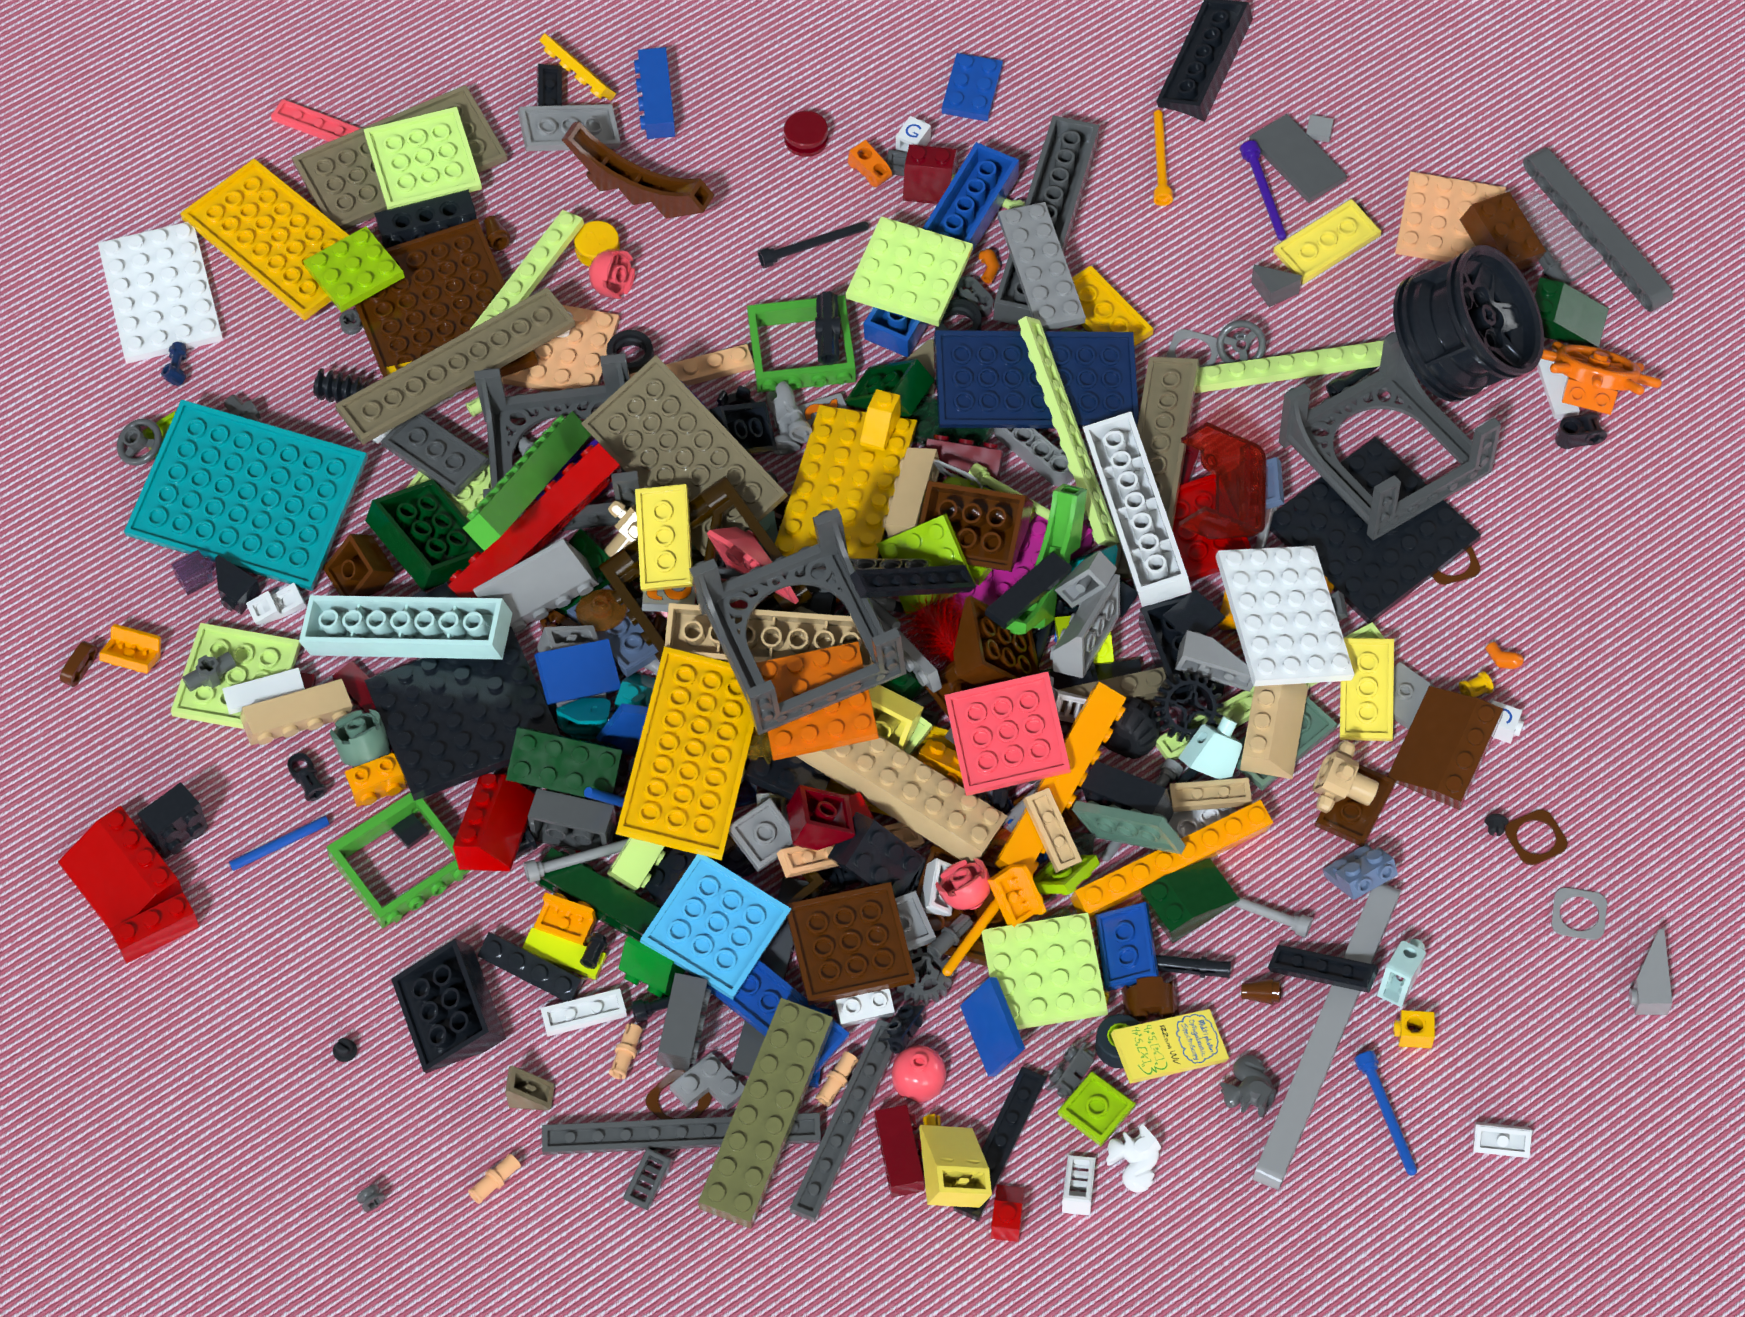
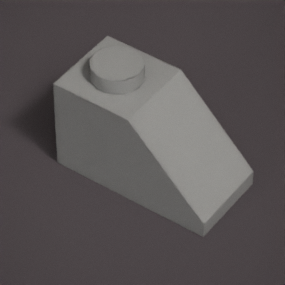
M1099 550L1083 560L1056 587L1055 591L1073 608L1106 588L1117 568Z

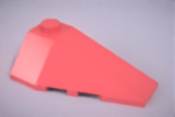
M738 527L713 529L707 532L709 539L724 563L742 574L750 572L755 567H763L772 563L769 556L758 543L759 540L755 534L749 530L745 532ZM791 586L775 591V593L794 604L799 601Z

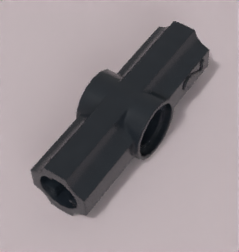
M823 291L820 295H817L815 338L817 339L818 362L824 365H833L839 361L840 317H838V295L833 294L831 291Z

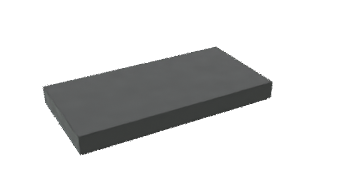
M1288 114L1249 136V141H1256L1258 143L1261 154L1308 203L1334 189L1347 179V175Z
M419 413L396 426L381 440L383 447L429 479H433L455 497L489 465V458L423 413Z

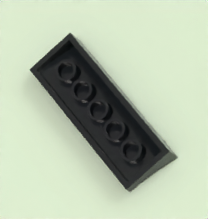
M1232 0L1203 1L1156 100L1159 108L1175 110L1203 122L1206 121L1253 20L1248 2Z

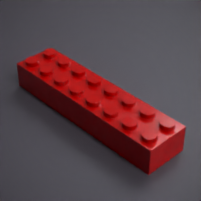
M599 443L596 446L592 444L581 453L583 458L577 464L570 463L562 471L564 476L558 482L555 480L551 481L543 490L545 494L539 500L535 498L525 509L526 512L520 518L518 517L498 540L483 553L480 551L475 553L469 559L470 565L464 571L459 569L450 577L451 583L448 585L449 588L459 598H478L473 591L474 588L538 553L612 482L611 474L622 473L621 467Z

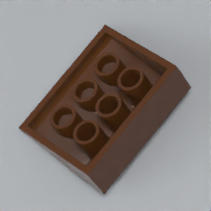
M928 481L919 525L947 514L968 565L1012 572L1029 527L1034 502L1026 495Z
M970 595L967 596L953 653L955 661L954 670L957 677L977 687L1039 674L1040 670L1032 629L1026 634L1017 635L1011 633L1008 629L1001 628V626L985 615V610L989 607L988 604Z
M1429 686L1387 777L1396 780V783L1460 810L1496 733L1504 709L1476 697Z

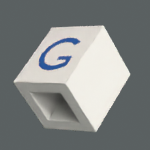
M910 116L896 135V151L908 152L909 144L927 146L931 141V125L921 119L918 120Z
M1492 700L1491 704L1504 709L1502 719L1493 738L1511 744L1514 735L1519 736L1524 722L1520 720L1523 710Z

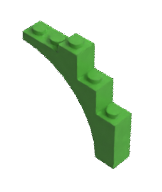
M1062 484L1053 490L1048 524L1035 566L1052 552L1070 564V555L1079 549L1081 545L1087 489ZM1063 580L1006 629L1010 630L1013 634L1022 635L1032 628H1045L1055 617L1057 600L1055 589Z

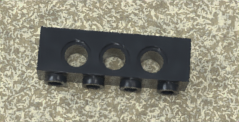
M469 189L374 213L382 245L385 249L477 219Z

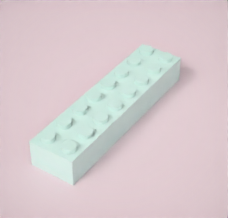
M310 595L299 642L312 656L503 659L512 612L502 598Z

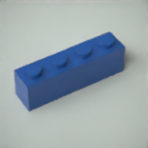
M666 47L638 50L639 59L634 60L635 74H640V78H636L637 93L642 92V97H638L639 111H644V116H640L641 130H646L647 139L675 137Z

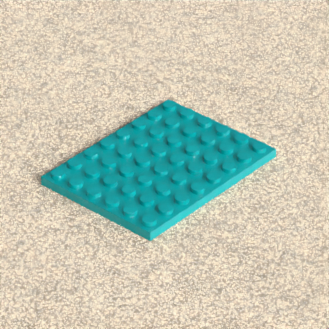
M181 399L124 533L128 537L213 562L220 555L243 571L287 584L295 583L297 587L313 591L365 467L368 455L362 451Z

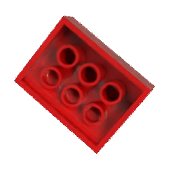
M121 805L98 819L58 861L61 868L108 929L183 892L178 878Z

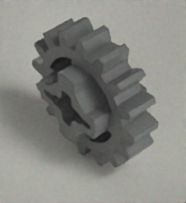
M921 947L917 949L916 954L909 951L916 983L912 984L914 988L909 984L897 987V993L904 992L905 1001L911 997L914 998V1005H917L919 1000H923L925 1006H928L929 999H933L934 1002L938 1003L939 994L946 997L947 988L952 986V979H950L952 975L945 976L942 973V969L948 962V959L941 961L942 956L939 960L935 959L928 951L923 953ZM925 970H926V974H925L924 978H922V980H921V982H920V978L922 977V975H924V972H925Z

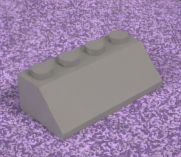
M1114 574L1106 588L1081 602L1077 612L1071 615L1068 627L1062 630L1057 645L1054 644L1051 649L1050 659L1053 660L1054 672L1079 678L1085 676L1120 616V575Z

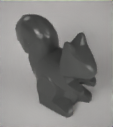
M1244 1055L1237 1059L1233 1065L1235 1077L1242 1082L1239 1086L1221 1082L1220 1086L1222 1087L1221 1092L1224 1094V1102L1227 1107L1234 1108L1240 1104L1242 1107L1241 1112L1244 1113L1250 1105H1254L1258 1108L1259 1117L1264 1118L1274 1103L1276 1089L1273 1088L1269 1077L1263 1074L1265 1067L1262 1065L1263 1062L1256 1056Z

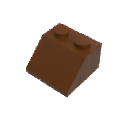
M351 533L323 567V570L340 596H371L381 591L396 573L372 535Z

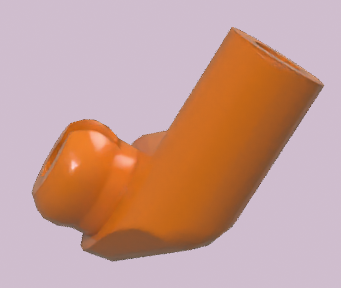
M985 249L980 251L978 255L981 263L986 264V269L981 279L985 283L991 284L1000 269V263L993 250Z
M1492 642L1485 647V650L1499 668L1516 669L1522 666L1524 662L1521 654L1504 652L1496 642Z

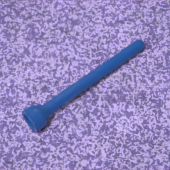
M1374 1051L1361 1053L1354 1058L1359 1071L1366 1074L1406 1173L1413 1176L1417 1173V1167L1376 1071L1378 1069L1377 1064L1379 1063Z

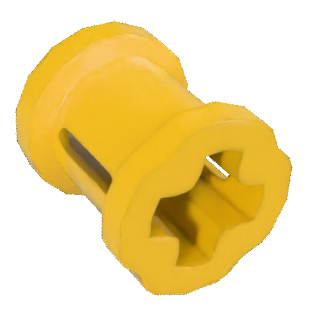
M1484 671L1479 672L1477 677L1469 681L1463 680L1459 682L1460 693L1472 697H1478L1484 693L1490 694L1494 689L1491 678Z

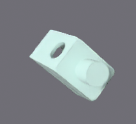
M1223 716L1217 729L1206 724L1201 725L1180 754L1179 759L1188 767L1216 779H1231L1243 747L1242 743L1232 736L1237 722Z
M1411 939L1409 943L1406 941L1400 942L1386 966L1377 994L1378 997L1402 1008L1421 971L1426 956L1425 945L1420 940ZM1396 975L1404 978L1403 981H1399Z

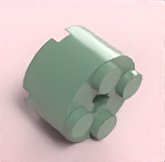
M369 709L370 713L365 714L362 713V710L348 713L335 722L336 728L334 731L330 730L331 738L341 761L346 765L352 766V768L386 756L391 752L385 726L379 713L375 710Z

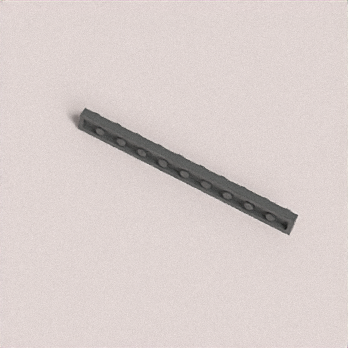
M820 1113L797 1114L786 1144L820 1143ZM732 1117L542 1125L543 1155L643 1151L647 1148L651 1150L721 1147Z

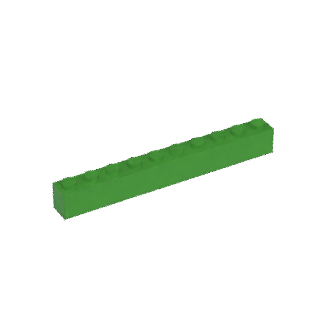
M573 411L566 417L561 414L551 423V426L542 433L505 476L496 483V486L486 494V497L476 505L477 507L466 516L469 521L463 529L484 551L505 533L591 436Z

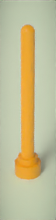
M1156 110L1153 113L1158 186L1153 191V199L1156 205L1167 206L1173 201V192L1167 185L1163 113L1161 110Z
M995 898L942 969L943 975H952L980 937L982 931L999 911L1000 908Z

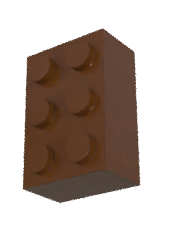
M1510 191L1472 204L1459 219L1475 246L1487 245L1499 250L1520 271L1533 267L1547 252Z

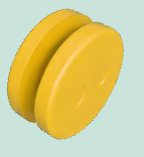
M591 221L585 223L574 237L576 256L582 264L590 267L597 254L608 249L620 250L618 232L607 222Z

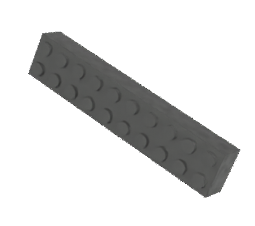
M1053 115L1025 206L1042 202L1046 203L1063 254H1065L1097 149L1100 125ZM1009 253L994 301L993 320L1019 325L1018 320L1025 316L1031 318L1032 316Z

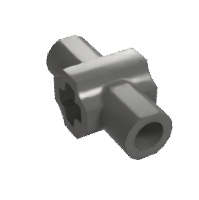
M231 395L226 398L224 406L228 409V413L261 422L259 420L261 418L260 413L251 400L243 403L237 395Z
M229 652L217 658L205 655L198 659V664L195 667L196 670L186 674L182 679L190 692L202 685L214 688L221 684L220 680L225 672L236 667V663Z

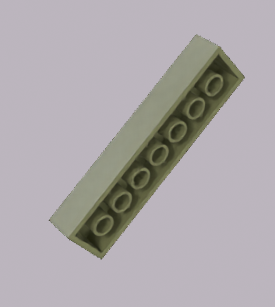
M780 999L699 1198L698 1205L700 1210L749 1229L752 1228L832 1029L833 1017L789 1000Z

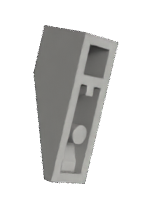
M1187 630L1179 645L1176 670L1189 672L1192 675L1199 673V676L1202 678L1208 677L1212 681L1251 691L1253 684L1246 663L1212 637Z
M1664 929L1658 930L1635 985L1629 990V1003L1634 1005L1635 1015H1668L1673 1004Z

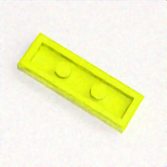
M531 928L522 947L565 970L597 980L607 958L606 953L602 952L596 968L588 969L580 963V959L583 957L587 946L535 928Z

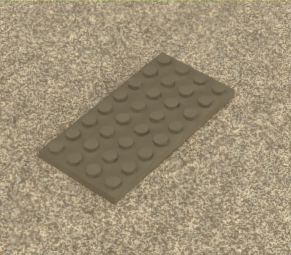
M466 85L292 157L293 164L319 211L342 230L374 218V213L387 210L364 135V129L457 107L477 172L485 171L508 161L507 154Z
M657 355L581 423L625 472L637 471L641 489L687 484L688 499L690 501L723 476H726L758 522L788 496L778 483ZM733 508L722 518L720 529L738 527L745 532L751 530L736 508ZM712 517L690 532L691 543L704 557L708 541L707 532L710 530ZM716 550V555H715V562H716L719 558H721V556L719 555V553L717 552V550Z

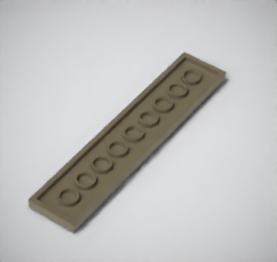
M547 287L335 404L336 411L364 445L475 383L474 371L504 367L575 327V320Z
M1149 357L1137 430L1173 531L1200 363L1199 359ZM1118 543L1115 564L1117 569L1114 574L1120 575V578L1132 579L1121 543Z

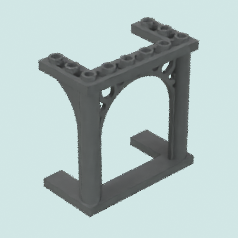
M1391 332L1384 338L1378 372L1371 376H1365L1360 382L1351 387L1344 388L1341 393L1332 398H1326L1318 406L1308 409L1311 389L1305 383L1296 388H1291L1284 394L1279 443L1284 448L1291 445L1368 525L1367 535L1372 540L1379 538L1492 472L1501 423L1496 418H1493L1475 428L1473 441H1471L1432 402L1421 388L1404 357L1396 332ZM1387 391L1391 398L1386 402L1380 401L1378 396ZM1397 397L1399 398V401H1398V402H1400V403H1402V404H1396V403H1395ZM1373 409L1393 410L1406 414L1418 421L1461 466L1398 501L1401 481L1394 475L1376 485L1372 497L1341 465L1334 451L1333 440L1340 425L1351 416ZM1318 429H1323L1329 434L1327 436H1316L1312 433ZM1326 443L1327 447L1323 448L1321 444Z
M612 353L600 356L605 385H592L576 389L567 388L551 392L542 391L526 395L517 394L506 397L500 368L474 371L482 412L487 424L491 488L483 489V498L513 467L515 447L520 438L530 428L547 419L559 417L561 414L567 416L571 411L578 418L586 419L592 414L594 409L602 405L630 379L626 353ZM525 418L526 423L515 425L510 419ZM510 430L516 432V434L509 436ZM621 468L622 473L611 474L615 500L622 502L626 505L625 509L629 510L632 505H636L635 489H640L637 471L625 472ZM612 503L587 505L561 531L616 525L620 518H615L609 512L608 508Z
M838 508L825 510L819 513L818 516L813 517L818 544L811 547H803L797 553L787 557H779L768 565L755 567L746 574L727 579L724 583H721L718 566L714 558L709 561L698 562L694 567L689 568L699 609L702 615H707L750 707L754 727L758 735L907 674L901 636L897 628L885 632L869 598H860L850 578L855 569L848 556L842 516ZM824 565L826 568L824 575L819 579H814L811 576L812 570ZM806 573L805 576H803V577H796V576H799V575H801V574ZM832 574H834V577H832V580L835 581L836 583H834V584H828L827 582H828L829 579L831 578ZM794 585H810L825 589L841 600L847 608L874 664L778 703L772 681H764L748 647L746 631L749 618L756 606L765 597L779 589ZM755 593H758V594H757L756 596H754V597H749L750 595H753V594H755ZM738 600H744L748 603V607L744 610H736L730 604ZM735 617H736V618H741V617H742V621L739 622L738 624H736V623H735V621H736Z

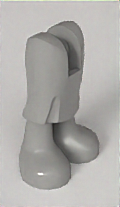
M782 381L776 385V393L770 391L766 394V402L773 416L775 428L780 433L779 436L774 437L777 450L773 452L777 455H787L798 451L801 448L799 442L807 443L810 433H812L810 424L803 420V414L797 407L792 388L787 382Z

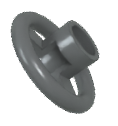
M1246 320L1233 321L1227 324L1220 331L1217 338L1216 347L1219 357L1225 364L1248 360L1247 350L1250 348L1251 341L1257 337L1259 342L1258 350L1249 360L1262 358L1266 350L1264 333L1256 324ZM1243 327L1251 330L1248 334L1237 332L1232 337L1227 336L1230 331L1236 328ZM1239 340L1246 342L1243 347H1238L1236 344ZM1224 343L1231 345L1236 352H1239L1240 361H1235L1226 354Z
M137 419L126 425L117 440V452L121 460L132 466L143 465L152 460L158 453L162 443V433L159 426L149 419ZM140 426L149 427L154 433V439L144 437ZM124 444H126V445L129 447V448L126 450V452H125ZM144 447L151 448L143 457L132 458L138 450Z

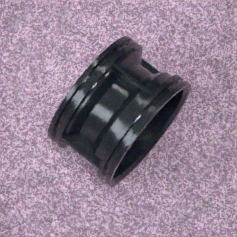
M1487 245L1472 247L1433 269L1420 271L1405 278L1396 290L1393 303V318L1401 350L1416 377L1437 397L1449 402H1459L1478 394L1483 388L1503 379H1514L1535 369L1539 364L1544 348V330L1538 304L1523 274L1499 250Z

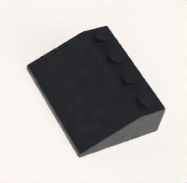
M454 939L391 979L423 1072L428 1073L481 1054L507 1039L473 946Z

